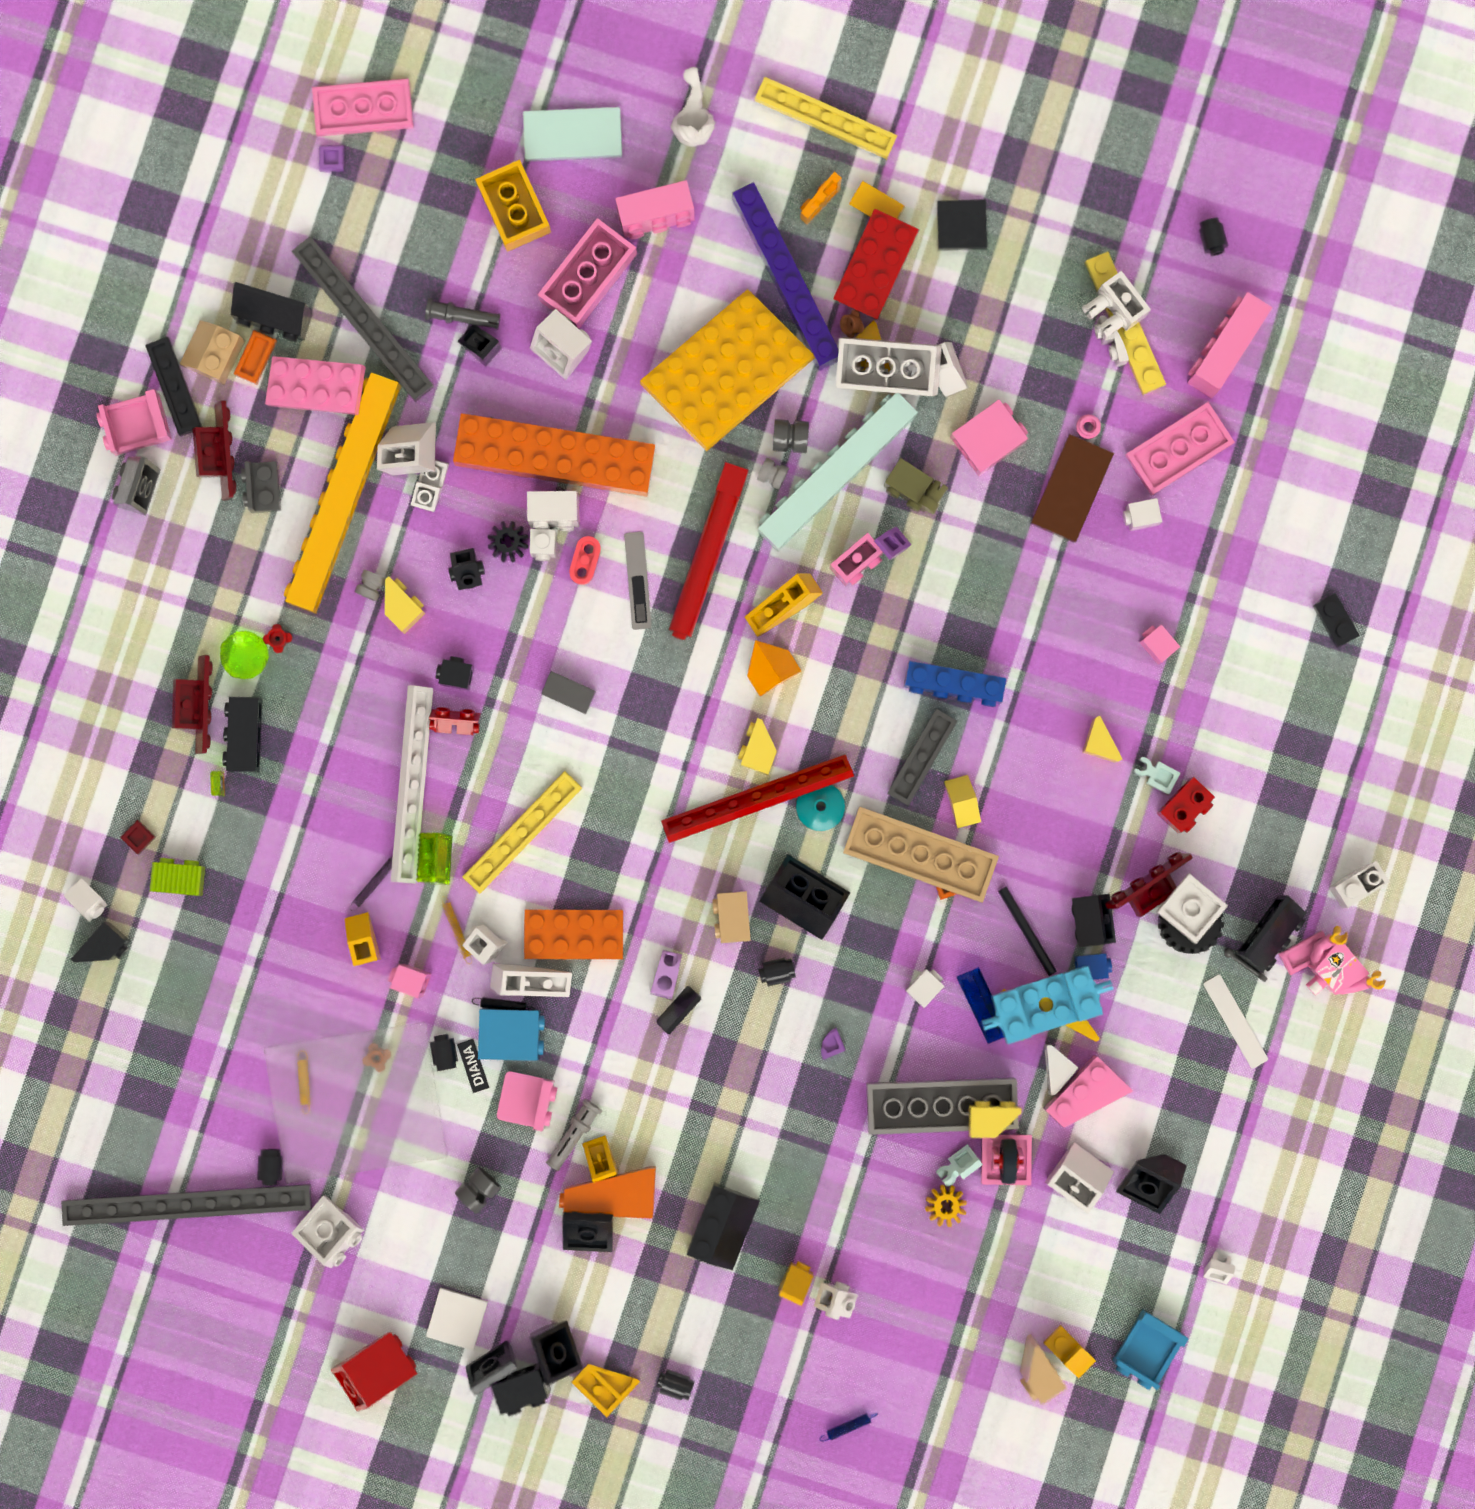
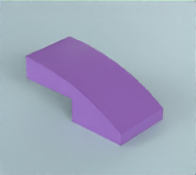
M896 526L874 540L889 560L897 557L912 545Z

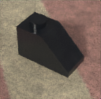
M103 922L71 960L73 962L121 959L129 950L127 945L131 941L110 922Z

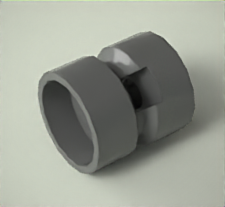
M775 419L773 451L786 452L788 448H791L794 453H807L809 421H795L793 424H790L789 420Z
M478 1167L469 1176V1183L464 1182L454 1192L460 1201L476 1214L486 1206V1199H492L501 1189L499 1183L481 1167Z

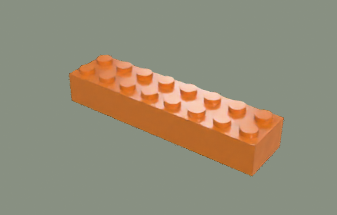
M461 413L453 463L459 467L648 497L655 444Z

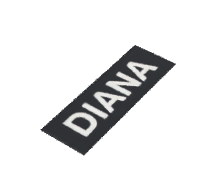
M474 1039L457 1044L472 1092L476 1093L488 1089L489 1085L481 1061L478 1059Z

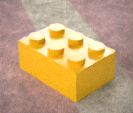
M520 159L475 179L507 252L551 233L550 225Z

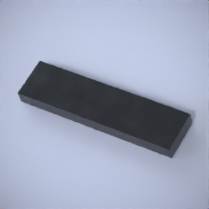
M165 337L146 344L147 352L178 435L181 437L192 433V429L195 427H203L170 338Z

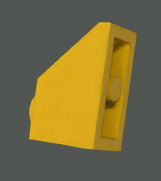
M797 1261L796 1264L790 1262L778 1288L779 1296L802 1306L814 1276L813 1272L810 1271L811 1267L800 1261Z

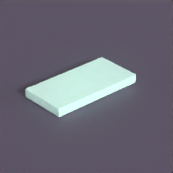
M620 107L523 111L525 161L622 157Z

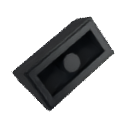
M687 986L657 1019V1024L667 1034H671L699 1003L701 996L690 986Z

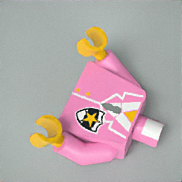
M1340 926L1333 928V934H1328L1315 942L1310 956L1311 962L1308 967L1316 976L1306 984V987L1315 996L1325 987L1335 995L1355 993L1371 987L1374 989L1384 987L1386 980L1377 981L1375 979L1381 977L1382 972L1376 970L1372 973L1371 978L1368 977L1370 973L1345 945L1348 933L1338 935L1341 932Z

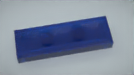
M977 967L957 976L956 978L987 1043L989 1044L1004 1038L999 1026L984 1030L983 1026L985 1025L982 1024V1020L995 1017L996 1011L990 996L992 994L980 968Z

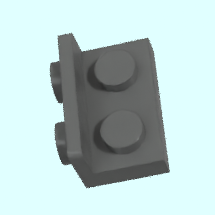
M245 461V468H241L242 482L246 483V492H243L244 507H248L251 513L281 511L278 463L276 461L259 463Z

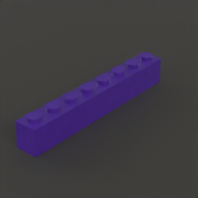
M750 183L732 192V201L806 347L813 353V361L818 371L837 363L839 349L755 183Z

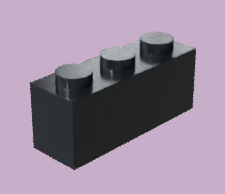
M229 697V702L225 703L224 714L225 717H228V727H224L223 739L224 742H227V751L223 752L222 763L223 766H226V771L260 773L263 699L255 697Z

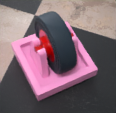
M999 1134L996 1138H981V1163L983 1164L981 1166V1184L1031 1185L1032 1135Z

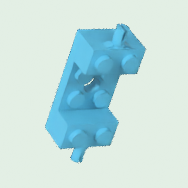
M1082 966L990 995L996 1016L982 1020V1024L985 1025L983 1026L984 1030L999 1026L1005 1042L1011 1044L1069 1023L1081 1022L1103 1015L1100 994L1114 990L1111 985L1112 982L1109 980L1096 984L1091 977L1089 967ZM1044 997L1050 998L1053 1002L1051 1010L1047 1012L1039 1008V1001Z

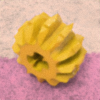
M942 1184L940 1185L941 1193L938 1194L934 1188L931 1190L935 1198L926 1197V1201L933 1205L926 1206L925 1211H934L929 1216L931 1221L939 1216L937 1220L938 1226H942L944 1219H946L947 1226L952 1227V1218L957 1223H960L961 1220L957 1214L966 1215V1210L959 1208V1206L967 1205V1201L958 1200L963 1195L962 1191L954 1194L955 1187L951 1185L948 1192H946V1188ZM943 1200H945L947 1203L948 1200L952 1201L950 1203L951 1209L949 1211H946L945 1209L944 1211L940 1210L942 1208L941 1202Z

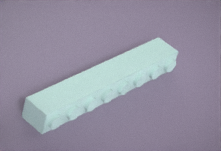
M895 393L893 396L888 394L880 402L882 407L876 413L871 411L862 420L864 425L859 430L853 428L845 437L847 441L841 447L836 445L827 454L830 458L824 464L819 462L812 468L810 472L813 475L806 481L801 479L793 487L795 492L789 498L785 495L775 505L778 509L772 515L767 513L759 520L758 532L777 552L916 418L918 412L899 393Z

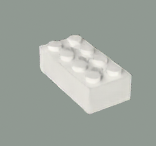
M849 337L840 338L836 388L923 396L938 395L942 345ZM866 359L869 362V368L864 370L860 363ZM891 361L893 370H890L888 373V369H885L884 365ZM913 363H915L918 369L917 372H914V375L908 369L909 365H913Z

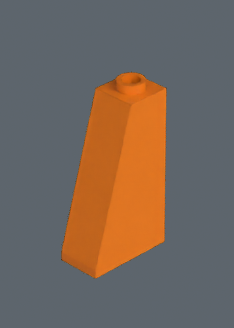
M656 1166L617 1174L594 1183L593 1181L568 1186L564 1189V1193H560L559 1208H563V1212L613 1214V1217L653 1219Z

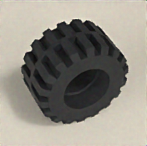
M1223 913L1197 944H1194L1161 915L1158 916L1160 918L1158 929H1161L1162 933L1160 935L1162 939L1166 940V944L1169 947L1174 948L1178 952L1198 954L1209 950L1211 946H1215L1217 944L1216 940L1221 938V928H1224V922L1221 919Z

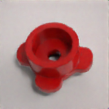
M274 624L268 634L264 635L263 642L273 647L275 653H282L283 647L290 643L293 637L290 633L282 630L281 625ZM277 636L280 637L279 641H276L275 639Z

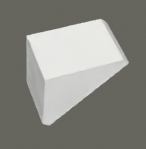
M1044 1044L1048 1094L1056 1095L1076 1072L1078 1067L1050 1044Z

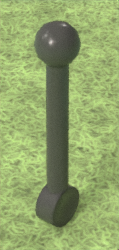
M1226 948L1224 950L1225 957H1231L1260 980L1266 982L1268 979L1266 976L1233 954L1232 949Z

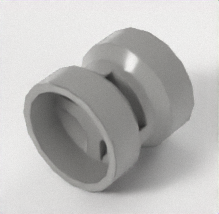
M766 458L757 480L763 483L769 480L772 487L779 490L789 467L784 465L774 466V461Z
M364 569L361 575V582L363 584L357 585L354 592L377 602L380 596L377 589L384 586L386 578Z

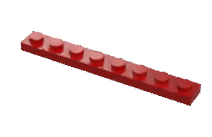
M845 754L661 820L668 842L671 843L852 778L854 774Z

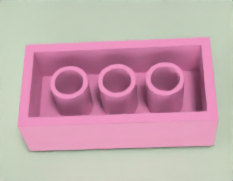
M597 218L538 293L539 301L552 311L558 310L579 329L637 255L636 247Z
M1249 292L1243 298L1238 296L1226 313L1230 317L1225 316L1213 333L1217 337H1212L1202 350L1201 355L1204 356L1203 359L1199 357L1188 372L1191 378L1187 383L1212 399L1222 388L1273 307Z

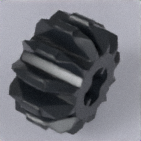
M502 521V530L494 526L492 529L496 536L488 535L489 540L495 541L488 545L489 550L496 549L492 554L493 557L497 558L502 553L501 562L504 563L507 560V556H510L512 563L515 562L514 554L516 553L519 557L523 558L524 554L520 551V548H529L528 544L522 543L529 539L527 534L520 535L524 528L519 526L515 530V522L511 521L509 528ZM509 536L511 540H514V543L511 542V547L502 544V541L505 542V537Z

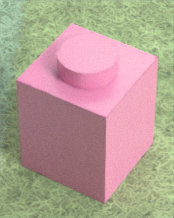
M1162 624L1157 628L1153 625L1142 633L1144 639L1139 642L1158 665L1180 648L1179 644Z

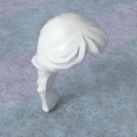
M691 67L683 73L685 81L692 87L691 94L687 98L683 110L674 117L670 128L680 143L688 147L703 145L708 141L715 129L714 125L716 122L713 119V115L702 107L703 87L699 80L698 68Z

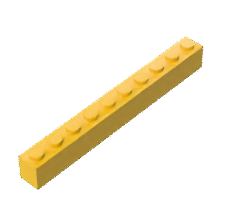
M370 373L369 378H365L363 381V395L360 401L359 414L354 416L352 424L348 423L344 432L346 440L344 445L339 446L335 459L338 461L335 469L331 468L328 474L327 482L329 485L327 491H323L318 501V505H320L317 515L314 514L311 519L310 528L312 530L309 538L305 537L302 543L301 551L304 552L301 560H297L293 567L292 573L295 576L292 583H288L284 591L285 602L315 614L318 611L376 456L378 444L382 440L401 386L399 382L374 373Z

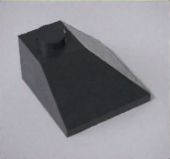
M1166 1154L1137 1160L1117 1187L1116 1192L1161 1214L1181 1187L1187 1165Z

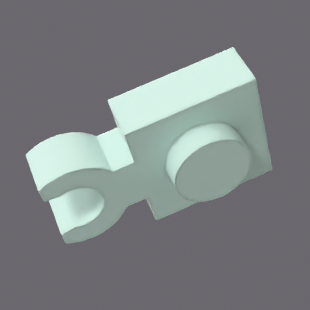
M1141 757L1139 761L1145 763L1146 769L1140 771L1135 768L1133 772L1138 776H1148L1149 779L1146 784L1169 795L1180 772L1161 762H1157L1154 767L1149 759Z
M967 1144L948 1158L951 1163L950 1165L940 1167L936 1173L941 1179L944 1178L942 1181L947 1187H950L955 1183L959 1175L962 1179H965L983 1164Z

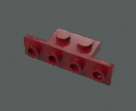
M221 400L214 405L216 427H195L192 430L196 477H220L222 501H228L236 493V482L232 479L234 457L230 455V446L232 445V433L228 430L230 409L226 406V400Z
M209 655L198 656L197 680H173L172 729L196 730L195 754L207 753V749L210 748L211 738L208 734V725L211 723V711L208 710V700H211L212 697L209 676L212 674L213 664L210 661Z
M1181 852L1170 855L1167 858L1168 862L1163 865L1154 866L1148 871L1149 874L1147 876L1133 880L1129 888L1112 894L1111 900L1105 903L1108 909H1118L1129 902L1137 917L1144 916L1166 901L1177 886L1170 874L1193 859L1192 855Z

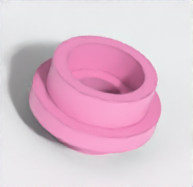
M1090 414L1082 416L1076 424L1077 433L1084 439L1096 437L1101 429L1099 419ZM1084 424H1091L1092 430L1086 431L1084 429Z

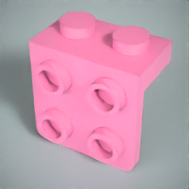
M512 1071L507 1072L504 1078L497 1118L502 1121L533 1127V1130L543 1131L545 1126L549 1127L552 1112L548 1110L550 1101L555 1102L558 1088L554 1087L555 1081Z

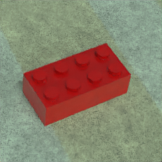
M874 208L833 299L879 320L920 230Z

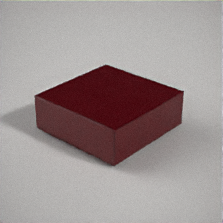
M137 820L120 838L139 855L156 836L140 820Z

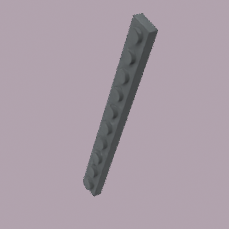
M311 1184L61 1201L62 1226L311 1210Z

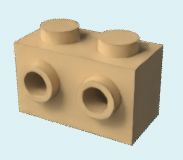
M747 891L717 894V899H712L714 914H719V923L715 924L716 939L721 938V943L751 941Z

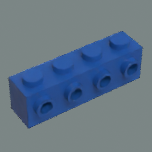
M909 661L903 688H909V692L914 694H923V691L932 692L933 697L947 699L949 695L957 697V701L971 703L972 700L982 701L981 705L996 707V704L1000 705L1003 702L1007 678Z

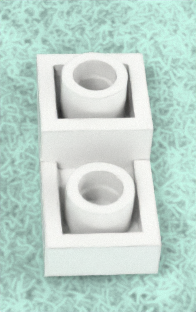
M1100 316L1097 324L1094 325L1096 338L1101 339L1102 345L1111 343L1109 355L1111 361L1115 360L1116 367L1126 365L1129 358L1118 331H1115L1107 339L1101 336L1104 331L1098 332L1097 326L1108 319L1106 316Z
M435 460V471L420 473L411 506L435 512L449 463Z

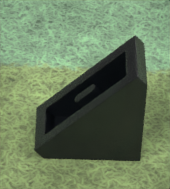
M473 324L457 341L485 367L502 349L496 338Z

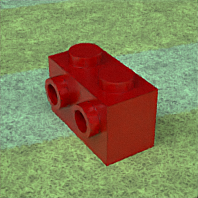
M1191 777L1157 814L1177 833H1182L1183 831L1187 833L1196 825L1197 822L1194 819L1200 813L1205 815L1213 807L1214 804L1211 801L1215 796L1195 777Z

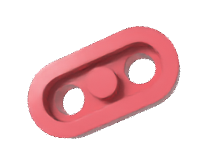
M585 536L576 545L569 570L570 577L576 584H588L594 577L601 553L600 543L594 537ZM588 545L593 547V552L590 554L584 552V548ZM585 569L587 574L584 577H579L577 574L578 570Z

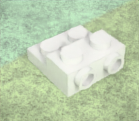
M323 1195L291 1234L321 1264L332 1268L333 1266H339L345 1260L346 1255L344 1253L349 1247L353 1248L359 1244L362 1239L360 1234L364 1229L327 1196Z

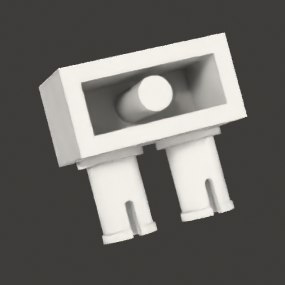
M1122 271L1101 285L1097 292L1099 296L1082 306L1085 314L1089 311L1087 315L1089 319H1093L1106 308H1109L1113 313V316L1097 326L1099 333L1104 331L1101 335L1104 339H1107L1121 327L1125 331L1129 330L1143 320L1151 311Z

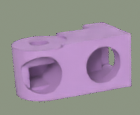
M666 950L662 951L650 992L651 995L672 1000L682 954Z

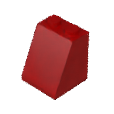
M391 1332L382 1335L330 1369L356 1411L370 1408L417 1375L415 1362L409 1355H405L401 1349L403 1344L396 1334L393 1335Z

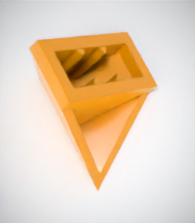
M755 640L747 677L761 697L800 673L801 669L789 650Z

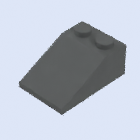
M128 457L127 462H124L120 468L119 475L121 480L119 486L116 485L113 490V504L119 508L146 516L161 469L145 457Z

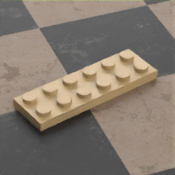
M862 807L858 809L843 854L980 903L984 901L999 856Z

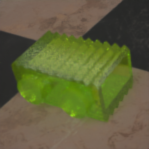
M420 833L418 835L420 837L418 839L420 842L418 846L420 848L417 854L419 858L416 864L418 866L416 869L418 873L415 880L429 885H450L453 836L442 833Z

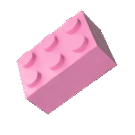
M687 180L615 198L624 238L638 239L643 237L644 233L651 231L653 233H661L666 231L667 227L675 225L678 228L685 227L695 220L694 206Z

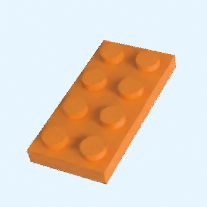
M525 910L524 959H623V910Z

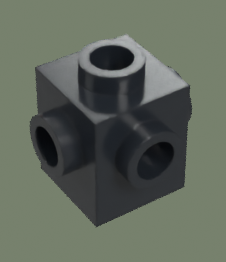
M474 548L450 553L452 567L448 568L451 582L456 581L458 590L472 589L483 585L481 575L485 574L482 560L477 561Z

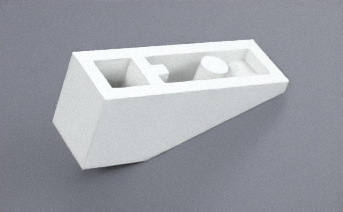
M493 964L490 988L499 995L569 997L572 973L522 965Z

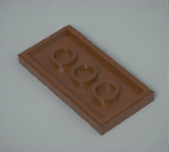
M1069 434L1030 524L1076 543L1114 453Z

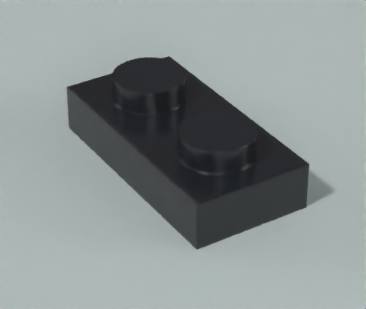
M1336 593L1313 605L1315 612L1336 648L1360 636Z

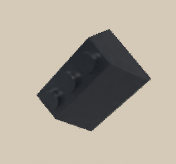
M234 283L230 315L234 320H237V325L250 328L251 325L260 327L259 331L269 335H273L274 332L283 334L282 338L292 342H296L297 339L305 340L313 315L306 303L242 283Z
M787 854L759 902L823 940L850 892Z
M1278 895L1235 955L1260 973H1264L1265 970L1270 971L1277 961L1274 957L1280 950L1283 952L1290 944V935L1294 930L1296 932L1299 931L1305 923L1303 917L1306 915V912L1288 895Z
M714 1182L686 1255L707 1264L733 1271L760 1200Z

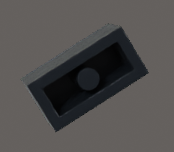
M1110 894L1072 898V914L1075 918V938L1078 941V947L1116 943L1112 909H1108L1105 903L1111 900Z

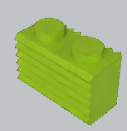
M160 858L159 862H152L150 892L203 896L206 868L199 866V861L184 860V865L174 864L175 859Z

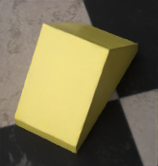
M1101 716L1092 719L1082 752L1114 763L1121 761L1122 757Z
M968 775L944 781L957 829L981 822L977 797Z

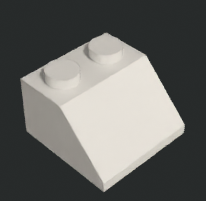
M555 309L536 327L530 349L566 380L589 351L592 340L584 330L578 329L572 324L570 319Z

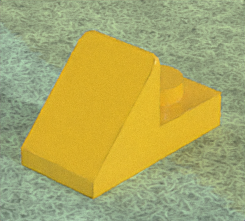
M1061 1325L1043 1342L1077 1378H1080L1096 1362Z

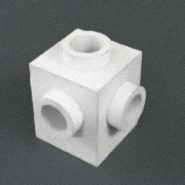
M836 1281L835 1285L821 1283L814 1307L825 1311L827 1317L839 1320L840 1316L850 1318L858 1294L849 1291L850 1286Z

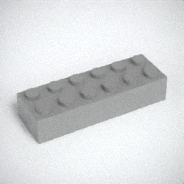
M1014 1077L866 1083L869 1135L969 1131V1105L975 1106V1101H990V1106H1000V1102L1009 1101L1015 1102V1106H1018L1017 1079ZM1018 1117L1004 1130L1019 1129Z

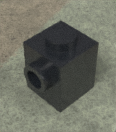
M450 656L449 660L443 659L442 665L438 664L435 678L439 679L438 684L442 686L470 691L474 666L464 663L463 658Z

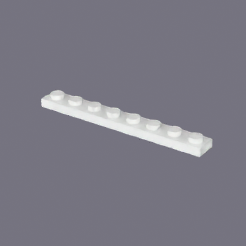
M408 685L391 882L416 884L430 731L429 716L432 708L433 688Z

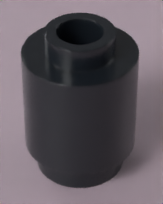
M1219 218L1202 221L1199 233L1205 253H1210L1211 256L1224 253L1225 248L1229 245L1223 223H1220Z
M784 957L763 962V968L758 969L761 982H766L768 987L790 982V979L796 978L791 958L785 960Z
M448 1034L434 1036V1041L430 1042L433 1065H436L437 1071L457 1068L456 1061H458L454 1038H449Z
M261 1149V1154L258 1155L257 1180H262V1185H277V1180H282L283 1156H281V1150Z
M667 1369L665 1373H660L656 1387L660 1388V1394L681 1401L682 1399L689 1400L695 1381L690 1380L689 1376Z

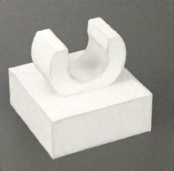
M1215 1252L1204 1268L1203 1278L1227 1284L1234 1275L1235 1266L1231 1265V1256H1227L1225 1261L1221 1262L1218 1261V1253Z

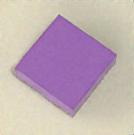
M319 146L320 172H345L344 146Z

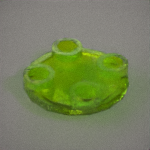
M249 631L235 632L228 636L220 646L221 664L225 671L234 678L242 680L254 678L261 674L267 666L269 658L268 647L264 640L256 633Z

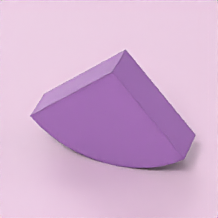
M837 1028L829 1031L822 1041L821 1055L823 1060L846 1051Z

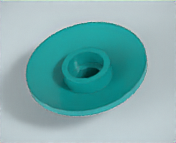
M829 785L799 796L796 802V811L800 821L806 827L815 831H826L834 828L843 818L845 801L841 792L835 786ZM824 802L826 805L825 810H817L816 804Z

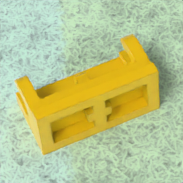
M864 181L861 182L849 205L871 217L875 208L899 219L905 209L903 204Z

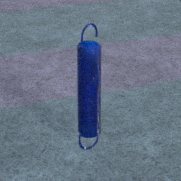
M865 1413L855 1419H851L846 1423L827 1430V1435L831 1441L839 1438L844 1434L872 1423L871 1418L877 1416L878 1413L872 1414L870 1418Z

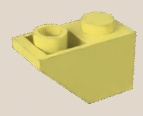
M388 576L385 579V615L405 634L425 615L421 610L424 605L415 595L410 598L404 592L407 587L398 578L393 581Z
M757 718L756 723H750L746 736L750 737L747 746L742 745L738 759L742 760L741 766L768 775L777 750L762 719Z
M975 1101V1106L969 1105L968 1136L971 1138H996L1021 1114V1108L1015 1106V1102L1009 1101L1000 1102V1106H990V1101Z

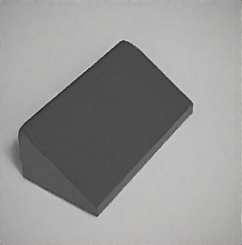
M550 671L542 691V695L584 714L587 713L596 694V691L553 671Z

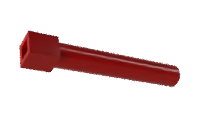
M725 462L711 508L668 629L672 631L671 636L685 641L686 637L691 638L730 524L749 474L748 469Z

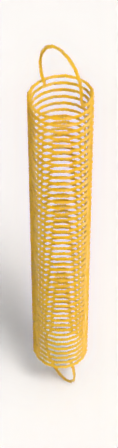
M446 903L447 906L445 904L444 906L448 911L445 908L444 910L449 916L446 913L445 915L453 923V925L451 923L450 925L454 928V930L452 929L455 933L454 937L460 943L458 946L468 957L472 954L461 947L466 941L462 934L463 931L459 927L460 924L457 919L453 918L454 916L456 917L453 907L450 903Z

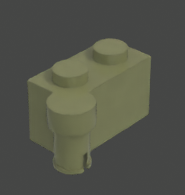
M900 458L884 483V487L887 488L886 492L892 497L898 499L900 496L907 501L906 505L916 512H919V510L925 512L926 510L931 514H935L939 507V501L948 490L946 485L943 484L941 487L940 481H934L933 478Z

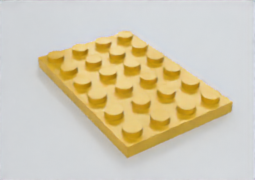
M747 289L640 380V385L707 452L814 359V355Z

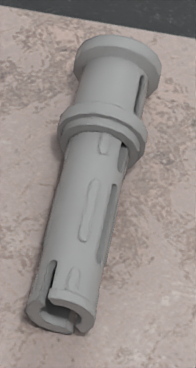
M587 1099L583 1100L584 1105L578 1114L571 1118L570 1123L572 1125L546 1161V1164L556 1171L560 1170L583 1133L590 1131V1125L597 1114L602 1113L601 1108Z

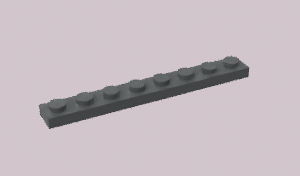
M311 236L292 250L295 257L415 402L434 387Z

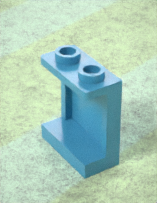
M479 1009L478 1059L538 1061L539 1055H544V1040H540V1030L545 1028V1016H540V1010Z
M1142 1309L1112 1361L1117 1365L1116 1370L1123 1375L1129 1377L1131 1373L1139 1378L1137 1383L1144 1388L1150 1390L1153 1387L1158 1390L1160 1388V1380L1180 1347H1185L1189 1338Z

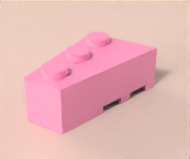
M1093 1055L1043 1109L1059 1125L1065 1128L1133 1092V1090L1098 1056Z

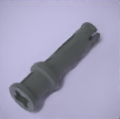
M428 298L425 312V320L430 318L444 320L447 324L457 321L495 328L497 330L501 317L499 313L495 314L457 307L453 302L449 301L448 304L433 301V298Z

